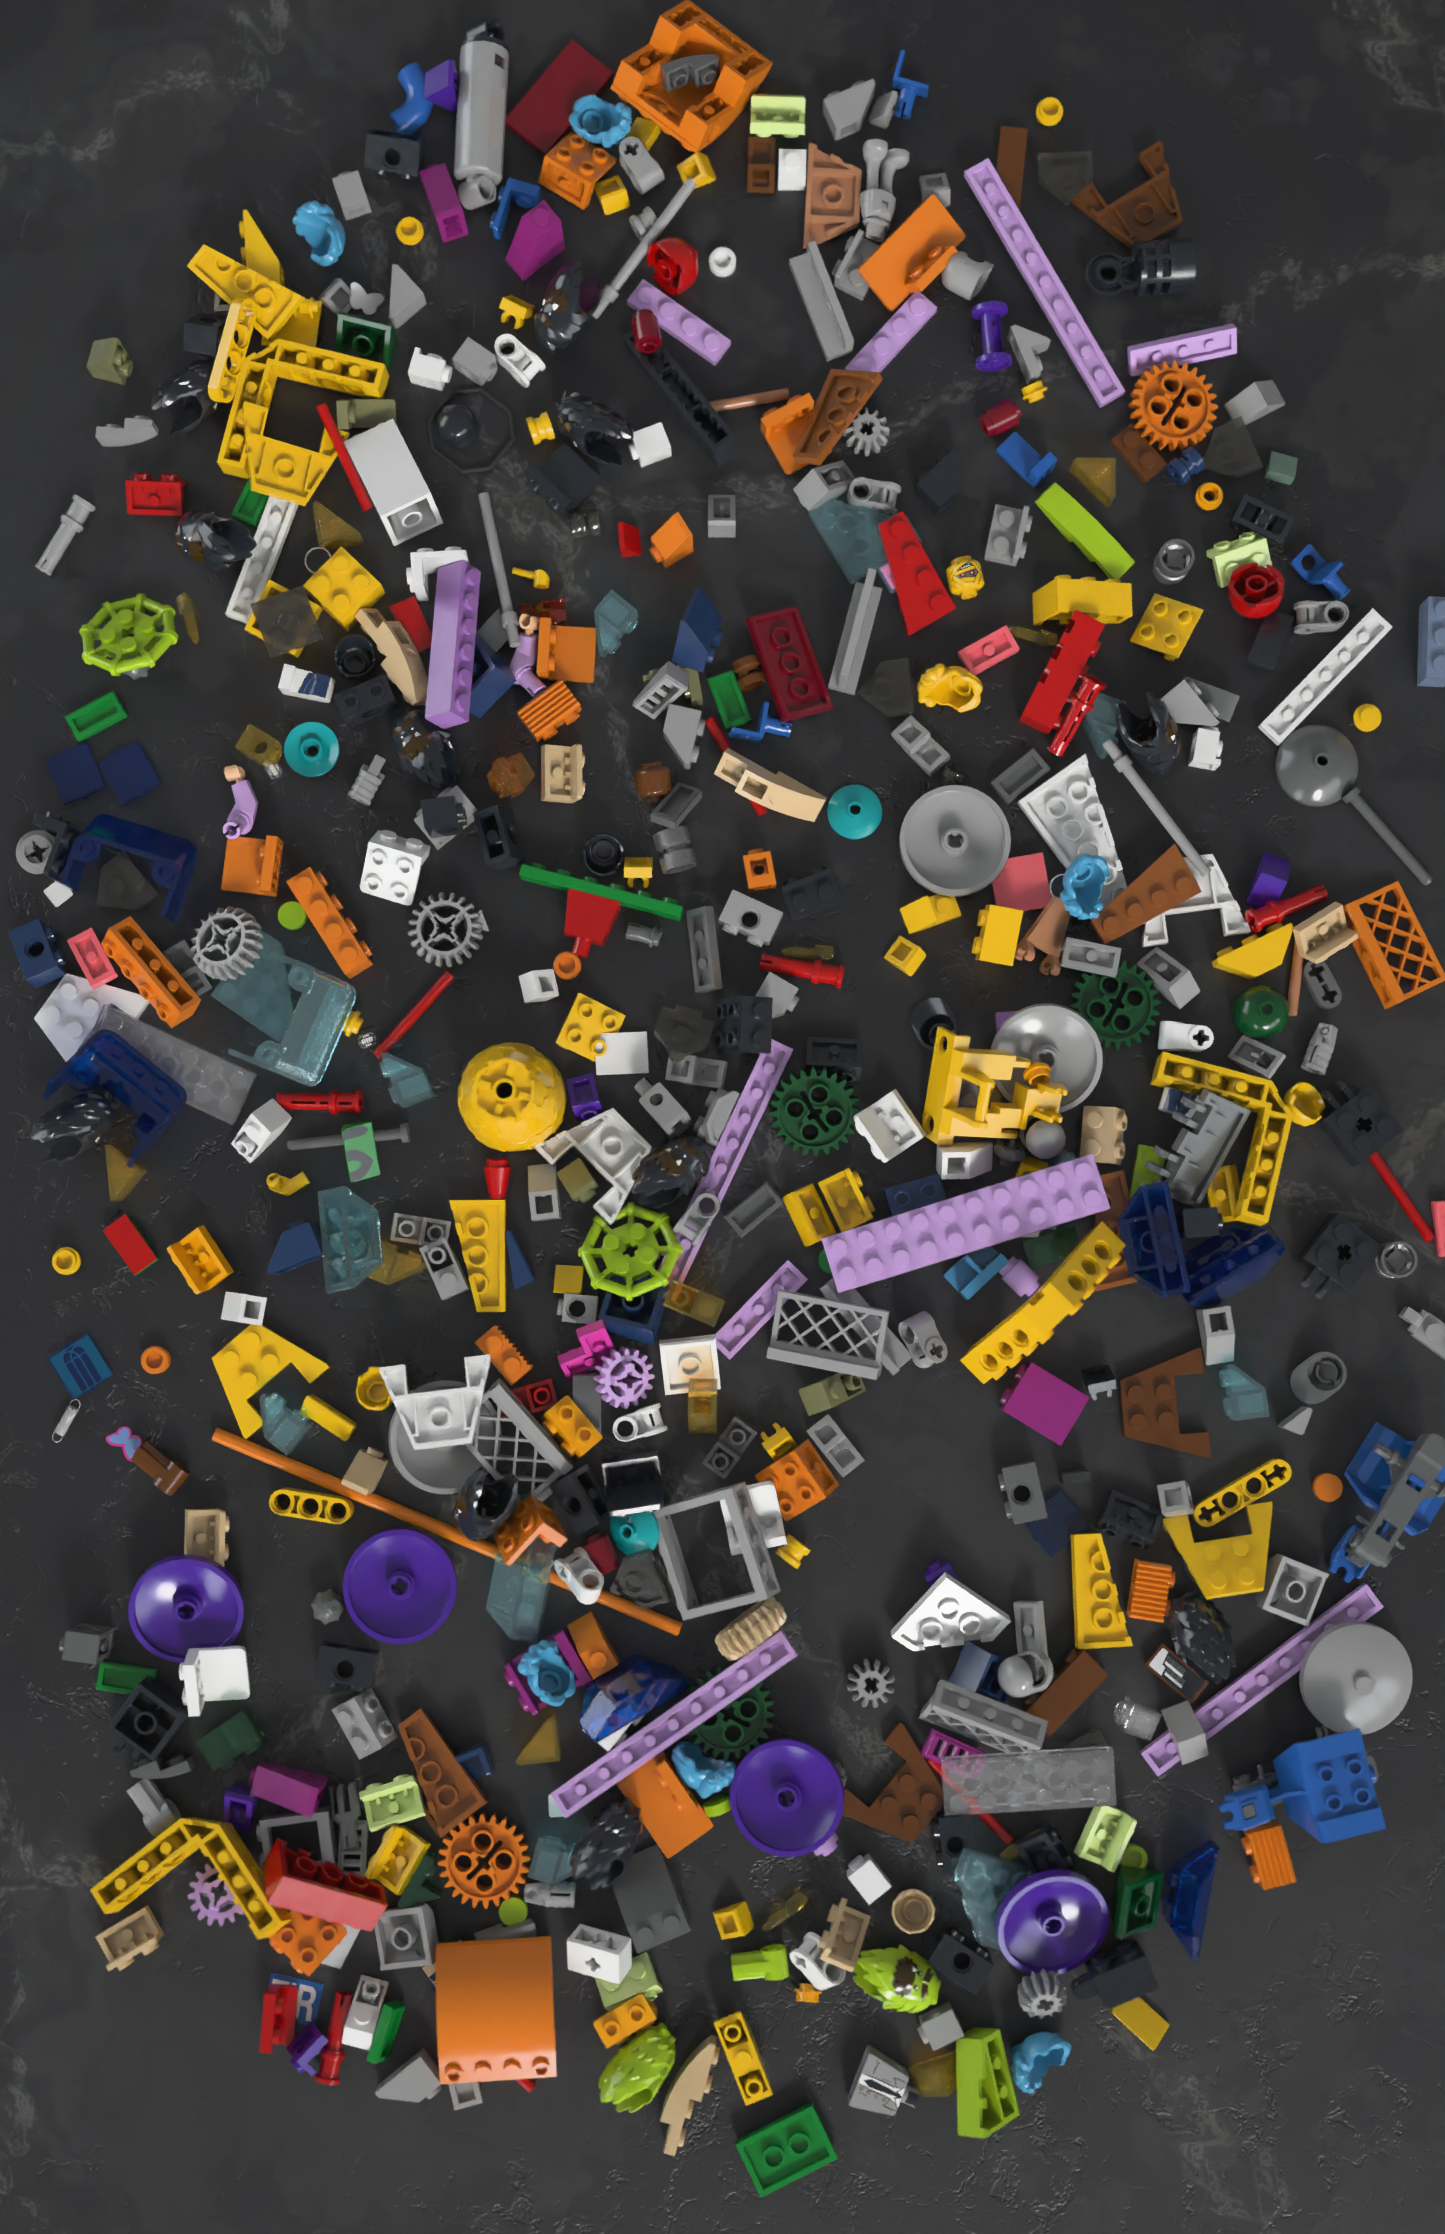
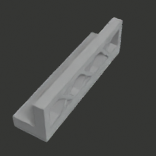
M816 241L807 244V253L789 259V266L826 361L829 362L851 354L854 339Z
M831 1278L819 1289L827 1299L869 1306L856 1289L838 1293L834 1278ZM842 1309L838 1312L848 1324L856 1320L850 1310ZM857 1312L860 1317L865 1314V1313ZM870 1314L863 1319L871 1333L881 1326V1318L879 1316ZM859 1323L851 1327L861 1340L867 1337ZM887 1327L881 1363L894 1376L899 1371V1368L908 1362L912 1356ZM879 1333L874 1336L877 1341L879 1338ZM869 1339L865 1344L876 1356L877 1348Z

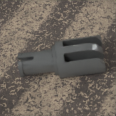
M350 1782L348 1785L346 1783L339 1784L338 1787L335 1785L329 1786L332 1820L339 1823L341 1849L358 1847L360 1843L356 1820L361 1816L357 1782Z

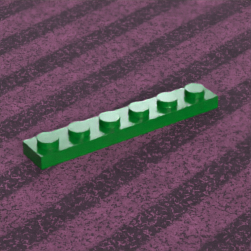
M530 862L529 866L524 864L521 866L519 876L522 880L567 892L569 888L620 901L621 906L681 921L683 906H679V901L666 897H663L662 901L656 900L648 892L637 890L636 894L626 892L624 886L610 883L609 887L598 884L599 880L583 876L582 880L573 878L571 872L556 869V873L545 870L546 866Z

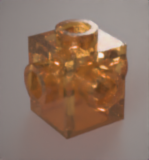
M520 752L509 758L502 756L496 759L491 764L492 768L486 777L491 789L502 799L508 795L516 797L524 792L525 787L529 785L535 774Z

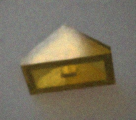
M1077 457L1072 462L1069 471L1108 508L1116 496V458Z
M314 502L313 512L317 540L321 548L331 550L338 549L341 546L345 548L362 544L364 540L359 531L319 502Z
M105 1145L110 1201L120 1202L127 1197L148 1170L118 1146Z
M554 1712L550 1714L517 1756L515 1762L519 1766L560 1761L561 1747L558 1719Z
M956 2051L908 2067L914 2087L920 2090L919 2097H947L957 2090Z

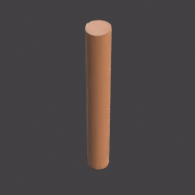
M788 388L711 401L709 403L716 412L788 400L789 391Z
M1296 941L1294 942L1287 999L1290 1010L1289 1016H1297L1304 958L1298 954Z

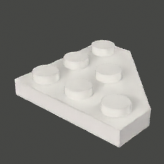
M944 1572L893 1627L891 1635L892 1638L912 1651L925 1650V1646L941 1644L943 1648L964 1645V1641L980 1639L981 1642L993 1641L1011 1620L1008 1614Z

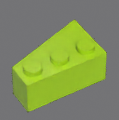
M979 2027L969 2029L964 2033L963 2037L956 2040L958 2136L986 2138L1020 2114L1000 2029Z

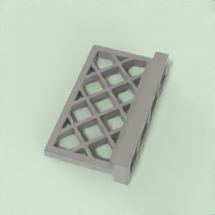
M868 568L864 584L859 582L855 584L828 689L855 695L882 593V588L873 586L877 571L875 569Z
M779 1290L771 1341L766 1358L877 1380L882 1370L883 1363L881 1362L890 1311ZM784 1298L795 1300L801 1310L789 1317L783 1308ZM802 1301L809 1302V1304L805 1306ZM814 1304L822 1305L828 1313L826 1317L818 1322L808 1311V1308ZM830 1307H835L837 1309L832 1311ZM842 1309L850 1310L856 1319L845 1328L835 1315ZM804 1312L813 1326L801 1333L792 1319ZM857 1312H861V1313H865V1314L860 1317ZM870 1314L882 1316L880 1328L871 1333L863 1321ZM781 1316H783L785 1321L780 1324ZM831 1317L840 1331L828 1339L819 1325ZM787 1323L797 1336L790 1342L778 1339L779 1329ZM859 1323L867 1337L855 1344L847 1330ZM814 1328L824 1341L817 1347L810 1346L803 1337ZM879 1333V1338L877 1341L874 1336ZM841 1334L844 1335L851 1345V1348L845 1352L837 1351L831 1343L832 1340ZM799 1339L802 1344L794 1343V1342H796V1341ZM870 1339L877 1348L876 1357H865L858 1347ZM827 1345L829 1349H825L822 1347ZM854 1350L857 1355L850 1354V1352Z
M499 1378L491 1384V1388L483 1393L481 1402L482 1404L491 1397L498 1405L497 1415H483L479 1411L476 1433L473 1438L475 1439V1445L473 1443L464 1445L495 1480L506 1476V1474H500L496 1470L497 1460L513 1461L512 1474H516L517 1461L533 1462L532 1476L515 1475L518 1481H532L531 1491L523 1498L519 1495L517 1496L516 1503L518 1504L524 1501L529 1494L534 1497L537 1496L559 1476L569 1472L573 1468V1462ZM501 1410L506 1414V1416H500ZM480 1419L496 1420V1435L479 1434ZM500 1421L513 1422L516 1426V1435H499ZM519 1430L525 1437H519ZM478 1439L495 1440L494 1454L481 1453L477 1448ZM498 1440L515 1441L514 1456L498 1455ZM518 1442H530L534 1446V1457L517 1456ZM537 1451L543 1456V1458L537 1457ZM487 1459H493V1465ZM536 1462L549 1463L555 1471L548 1477H536ZM535 1482H541L534 1488Z
M942 1679L938 1682L935 1693L922 1708L919 1718L1022 1759H1025L1033 1750L1039 1751L1041 1749L1048 1724L1047 1720Z

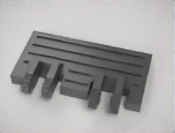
M1203 1089L1198 1098L1206 1103V1106L1185 1096L1181 1098L1180 1102L1184 1106L1196 1110L1192 1118L1175 1111L1172 1115L1177 1121L1194 1128L1193 1131L1182 1127L1172 1149L1180 1154L1177 1155L1156 1145L1153 1151L1158 1156L1169 1159L1166 1166L1162 1167L1153 1161H1147L1145 1165L1146 1168L1167 1177L1166 1180L1155 1177L1150 1186L1152 1189L1194 1208H1198L1251 1112L1249 1109L1207 1089Z

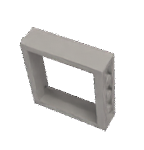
M745 1482L664 1504L662 1509L653 1512L660 1529L659 1553L664 1560L668 1581L672 1585L676 1597V1605L683 1620L758 1602L781 1592ZM725 1499L755 1591L699 1605L670 1514Z

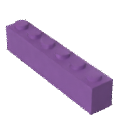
M464 560L440 567L437 573L425 719L443 729L469 722L481 571Z

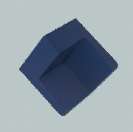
M485 1741L459 1751L455 1757L457 1763H462L471 1778L485 1773L488 1776L495 1769Z

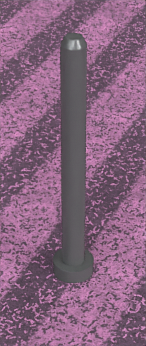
M1354 787L1342 800L1346 804L1349 801L1423 885L1427 886L1431 883L1432 877L1362 799L1359 795L1361 792L1359 787Z
M401 1123L400 1128L373 1131L375 1142L401 1139L403 1143L411 1140L408 1123ZM342 1134L292 1139L287 1142L288 1149L292 1151L344 1145Z

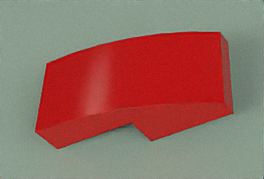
M551 1378L511 1390L530 1413L549 1409L558 1402ZM501 1410L502 1416H506V1414Z

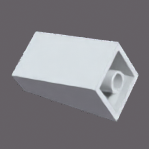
M393 418L344 441L349 455L394 546L443 523L431 492Z

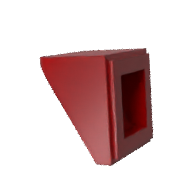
M619 522L617 525L620 555L622 557L640 556L642 551L639 529L625 522Z

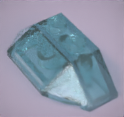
M345 1186L318 1191L326 1293L330 1294L356 1288L383 1262L379 1212Z
M539 1536L532 1541L510 1566L504 1563L500 1552L496 1555L486 1605L488 1613L510 1639L538 1644L557 1551L556 1544L553 1542L546 1543Z

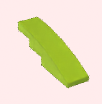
M1053 482L1035 501L1067 541L1074 542L1090 562L1097 563L1109 579H1120L1135 563L1108 531L1056 482Z

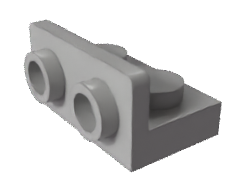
M860 229L855 237L850 236L844 249L847 253L843 261L838 259L832 275L835 276L834 287L863 301L870 286L859 274L858 268L880 246L865 239L864 231Z
M995 505L984 560L1016 567L1018 559H1024L1027 542L1023 541L1024 532L1030 531L1033 516L1028 515L1030 506L1024 505L1023 510Z

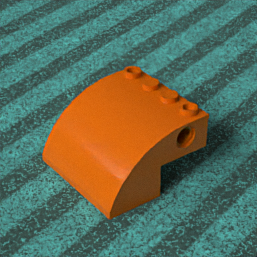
M685 0L659 16L648 45L621 61L610 89L616 92L622 101L630 103L637 108L643 117L651 119L658 124L664 133L674 136L682 143L685 149L697 153L718 138L738 117L751 100V96L755 94L773 63L693 2ZM717 55L720 76L717 80L698 89L694 87L692 82H689L667 93L662 85L661 65L688 56Z
M551 1936L436 1943V2018L440 2084L556 2077Z

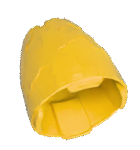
M522 1043L493 1045L478 1053L468 1063L463 1072L457 1095L459 1111L468 1129L476 1136L475 1138L487 1147L501 1152L535 1149L534 1146L546 1141L552 1134L557 1132L562 1124L567 1101L563 1078L554 1063L541 1052L535 1050L534 1047ZM507 1082L512 1085L513 1092L510 1097L503 1099L497 1095V1087L501 1083Z

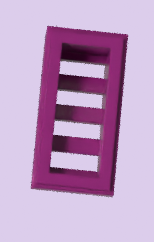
M933 1728L930 1729L920 1753L925 1758L973 1779L977 1778L986 1758V1752L981 1748ZM938 1740H943L937 1754H934L933 1752ZM949 1744H952L951 1750L946 1759L944 1758V1756L949 1747ZM960 1749H963L958 1763H956L955 1761L959 1754Z

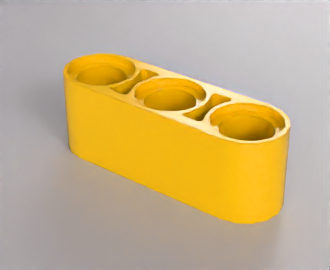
M285 1487L275 1491L269 1499L271 1510L278 1515L325 1523L341 1524L349 1520L354 1513L353 1502L349 1498L339 1495ZM280 1494L289 1496L291 1504L288 1508H282L279 1505L278 1497ZM308 1498L317 1501L318 1510L316 1513H311L306 1509ZM335 1503H341L345 1506L346 1515L340 1518L334 1514L333 1507Z

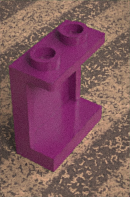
M1028 1361L1026 1366L1021 1364L1013 1377L1017 1380L1012 1389L1007 1388L999 1400L1002 1403L1000 1410L1061 1446L1090 1397L1032 1362Z
M565 1627L544 1639L557 1642V1646L560 1648L558 1654L562 1656L564 1662L574 1672L576 1687L583 1686L592 1680L590 1672ZM528 1649L508 1661L504 1666L506 1671L503 1674L511 1687L516 1686L521 1694L518 1696V1700L526 1712L530 1710L534 1716L539 1710L549 1704L542 1702L534 1694L528 1684L527 1676L520 1674L518 1671V1664L522 1656L529 1652Z

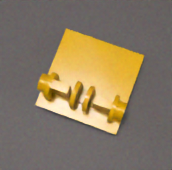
M313 297L304 299L272 341H269L262 335L261 346L269 347L271 342L279 338L316 347L322 301L314 300Z
M1154 594L1130 642L1164 653L1166 660L1174 662L1175 659L1179 658L1204 610Z
M578 992L555 1043L564 1049L571 1050L596 1062L595 1056H602L607 1051L606 1043L599 1040L601 1034L618 1033L625 1015ZM597 1043H601L603 1045V1051L601 1053L595 1052V1047Z

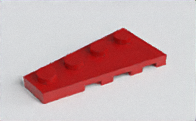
M902 511L877 527L885 557L890 567L892 583L895 586L899 609L903 615L905 631L908 637L956 609Z

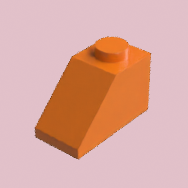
M679 512L675 513L651 537L652 547L649 549L654 560L657 563L662 562L665 568L693 552V534Z
M592 1611L567 1625L578 1653L593 1679L619 1664L620 1659Z

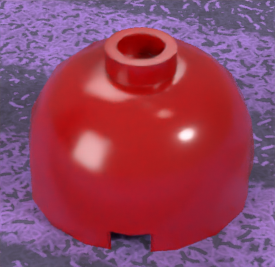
M667 237L649 246L647 250L648 267L653 265L656 272L652 277L665 293L671 296L675 293L678 295L694 284L699 273L698 254L695 248L678 237Z
M1249 563L1233 571L1228 585V597L1234 610L1241 616L1259 619L1268 616L1278 608L1284 594V578L1280 571L1271 565H1267L1264 568L1257 567L1258 563Z

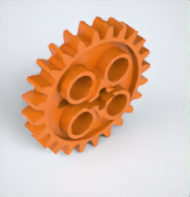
M1166 361L1162 362L1159 368L1153 365L1149 372L1145 371L1141 375V379L1134 384L1136 389L1130 394L1135 400L1129 404V407L1136 409L1130 415V418L1139 420L1134 428L1142 427L1144 429L1140 436L1141 438L1147 435L1151 436L1150 445L1156 440L1159 441L1160 450L1166 444H1168L1170 452L1175 450L1177 445L1181 451L1188 445L1193 447L1198 443L1197 440L1201 441L1206 436L1205 433L1212 429L1210 423L1216 419L1212 412L1218 408V405L1211 403L1216 394L1208 393V390L1213 385L1203 384L1206 375L1204 374L1198 378L1196 376V367L1191 372L1187 371L1188 365L1186 362L1181 368H1178L1177 361H1173L1170 367H1168ZM1164 383L1169 384L1173 392L1168 391ZM1185 387L1186 390L1173 409L1174 412L1168 417L1165 426H1162L1161 421L1172 407V401L1179 395L1181 388ZM1187 398L1194 401L1195 407L1188 403ZM1151 406L1158 408L1160 414L1154 413ZM1174 420L1181 423L1182 429L1175 426Z
M485 1812L481 1813L479 1820H476L472 1814L469 1816L468 1824L463 1821L459 1824L460 1830L455 1827L450 1831L453 1838L445 1836L443 1842L448 1847H441L439 1850L441 1855L446 1856L438 1861V1865L446 1867L441 1871L440 1877H449L445 1888L454 1886L455 1889L452 1896L455 1897L459 1893L463 1894V1904L471 1898L474 1908L479 1900L483 1901L485 1909L488 1907L490 1900H493L494 1904L499 1906L501 1896L506 1901H510V1890L518 1894L520 1888L516 1882L521 1884L526 1882V1877L521 1873H528L530 1870V1866L523 1863L531 1859L530 1854L523 1853V1851L529 1848V1843H520L524 1837V1832L515 1834L514 1831L517 1824L514 1823L510 1827L506 1826V1816L501 1822H498L495 1812L490 1820L486 1818ZM485 1833L491 1838V1843L489 1845H481L478 1843L476 1836ZM501 1840L503 1844L494 1851L489 1862H485L471 1879H468L467 1875L475 1869L480 1858H484L497 1841ZM507 1853L511 1856L512 1862L508 1865H503L498 1861L497 1855ZM467 1855L470 1857L472 1864L468 1867H463L458 1863L457 1857ZM483 1874L489 1875L492 1878L493 1884L483 1886L480 1884L478 1877Z

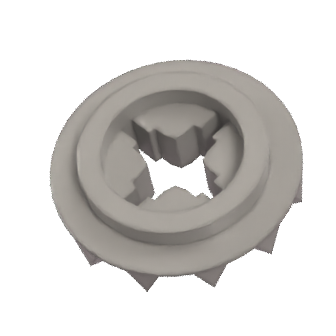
M41 830L25 834L19 840L16 847V858L19 865L27 872L36 875L42 874L55 837ZM35 843L41 849H47L42 854L43 862L37 857H31L36 852Z

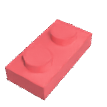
M1006 625L960 650L958 656L965 668L972 674L977 675L1019 652L1020 648Z
M92 927L67 940L93 990L118 977Z

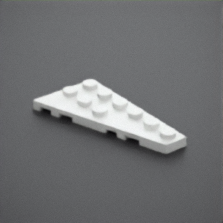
M1084 754L1019 800L1017 804L1066 870L1077 856L1084 853L1092 856L1099 855L1106 860L1110 877L1107 878L1102 886L1100 900L1103 902L1104 909L1127 888V884L1122 872L1121 862L1118 860L1114 847L1115 843L1102 804H1100L1096 785L1088 767V760L1086 754Z

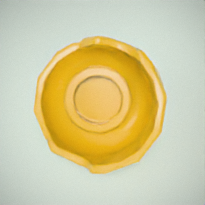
M1298 1082L1284 1095L1283 1102L1293 1114L1292 1122L1305 1127L1315 1124L1322 1118L1320 1113L1325 1108V1102L1314 1086L1307 1082Z
M371 1366L367 1372L358 1377L356 1395L358 1402L366 1409L381 1411L393 1403L387 1386L379 1372V1367Z

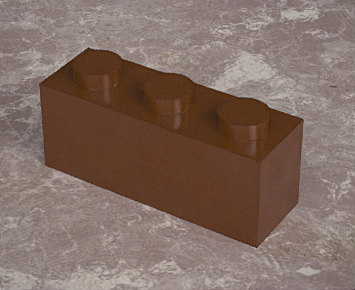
M1073 1648L1062 1660L1064 1664L1057 1671L1053 1669V1677L1049 1686L1041 1692L1026 1696L1023 1701L1025 1705L1022 1709L1026 1713L1048 1721L1046 1733L1049 1736L1065 1722L1109 1675L1083 1649L1075 1650Z

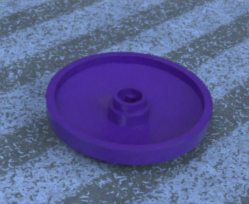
M405 1528L386 1530L366 1540L352 1555L343 1579L344 1601L353 1621L369 1636L391 1644L413 1643L435 1632L445 1622L453 1609L458 1587L454 1564L444 1547L434 1538L423 1532Z
M186 1554L162 1559L145 1570L133 1588L128 1606L130 1625L138 1641L155 1656L174 1663H184L190 1648L230 1646L241 1629L245 1613L243 1593L234 1576L221 1564L209 1558Z
M780 1738L757 1746L741 1761L731 1783L730 1803L735 1822L743 1835L753 1845L772 1855L797 1857L818 1849L832 1836L843 1815L845 1793L843 1782L836 1766L823 1751L799 1739Z
M1069 1870L1043 1871L1024 1879L1006 1895L996 1915L995 1934L1004 1956L1017 1969L1031 1974L1032 1971L1040 1973L1044 1968L1046 1973L1054 1971L1056 1975L1063 1974L1085 1963L1098 1950L1108 1929V1908L1097 1886L1087 1877Z

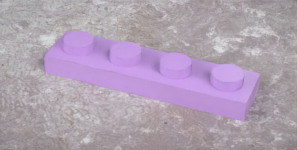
M642 279L627 300V305L636 311L641 309L653 311L661 329L714 366L731 345V340L644 279Z
M913 293L844 370L881 372L936 313L937 307L922 293Z
M1232 323L1127 346L1128 372L1132 377L1141 375L1145 371L1149 372L1153 365L1159 368L1164 361H1166L1168 367H1170L1173 361H1177L1178 366H1182L1185 362L1191 364L1236 354L1237 327Z
M787 1260L715 1334L716 1347L730 1360L775 1314L778 1291L796 1292L808 1279Z

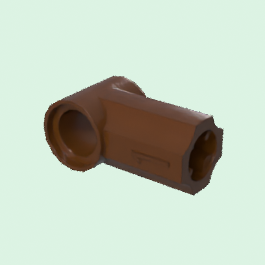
M146 1441L140 1446L131 1458L136 1465L153 1478V1483L161 1491L170 1496L177 1491L190 1475V1471L183 1464L167 1457L150 1441Z

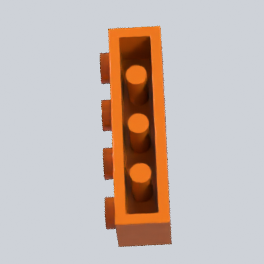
M308 867L286 881L338 965L349 979L373 965L369 958L372 955L371 950L364 940L359 942L354 933L358 931L349 917L344 919L339 911L343 906L335 894L330 896L325 889L329 884L320 871L315 873L311 867Z
M129 916L110 927L101 943L105 953L119 965L124 976L135 984L141 996L151 1003L160 1019L166 1021L173 1028L193 1016L201 999L134 919Z

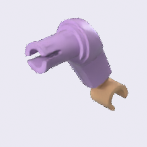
M524 613L519 618V625L526 630L519 635L520 646L516 647L510 663V669L517 679L514 684H521L534 699L547 689L546 685L533 673L537 663L539 635L533 632L539 628L540 619L535 616H531L530 619V615Z
M231 765L224 768V773L228 782L236 781V784L232 785L235 805L228 816L227 823L223 826V833L225 834L229 831L226 837L236 839L239 835H244L252 829L257 813L258 801L249 780H243L245 778L244 769Z

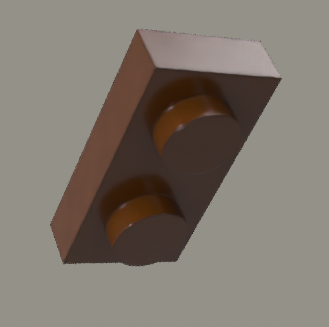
M1131 423L1112 438L1110 444L1143 484H1145L1163 470L1167 463L1145 437H1140V431L1135 429V425Z

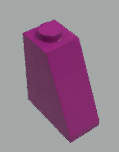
M445 163L431 164L424 170L419 171L443 243L468 235L463 209Z
M545 200L522 216L506 257L507 263L522 281L526 280L565 250L561 220Z
M263 1760L257 1767L252 1768L248 1784L252 1785L250 1794L312 1817L321 1806L328 1777Z

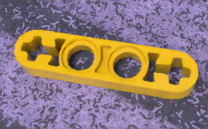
M237 297L232 300L208 384L209 397L215 402L229 403L234 398L257 317V306L251 298ZM236 330L238 331L239 336L237 343H235L234 341V333ZM228 357L231 359V368L229 370L226 364Z
M1275 1458L1265 1462L1198 1501L1193 1506L1194 1514H1191L1193 1520L1203 1527L1215 1525L1289 1481L1292 1474L1290 1465L1284 1460ZM1274 1465L1283 1467L1282 1477H1270L1267 1480L1271 1485L1268 1486L1266 1479L1260 1473L1263 1471L1264 1475L1268 1476L1274 1472ZM1253 1477L1258 1478L1261 1483L1260 1490L1254 1494L1249 1493L1246 1488L1247 1481ZM1226 1492H1233L1237 1497V1502L1233 1507L1227 1508L1222 1503V1497ZM1215 1499L1217 1506L1223 1513L1219 1514L1218 1510H1214L1209 1513L1210 1519L1208 1521L1204 1518L1199 1519V1515L1202 1513L1201 1508H1213L1215 1505L1212 1503V1500Z

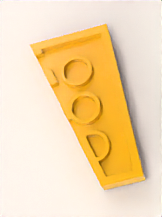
M204 244L187 265L229 305L237 297L253 299L257 306L254 328L269 341L273 340L305 299L301 295Z
M449 1200L477 1312H506V1200Z
M1101 1533L1070 1534L1075 1648L1092 1649L1133 1646L1125 1626L1124 1613L1119 1605L1118 1592L1112 1580L1111 1567Z

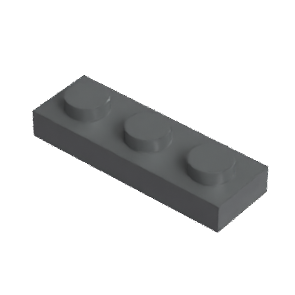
M703 906L686 911L695 993L722 989L713 906Z

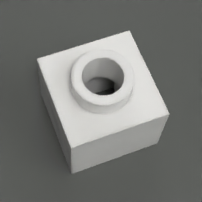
M553 969L534 970L519 976L524 1003L547 1001L559 996Z

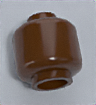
M662 761L640 764L641 768L635 771L637 794L640 797H647L648 802L662 801L664 795L672 790L669 767L662 765Z

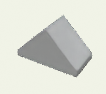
M392 264L389 319L394 328H399L427 303L424 293L399 265Z
M1267 380L1252 383L1228 401L1224 408L1237 430L1284 406L1285 402L1274 381Z
M708 495V538H735L736 495Z
M1242 1035L1227 1057L1250 1075L1269 1080L1286 1056L1284 1053Z
M1188 1700L1161 1710L1182 1765L1209 1755L1204 1731Z

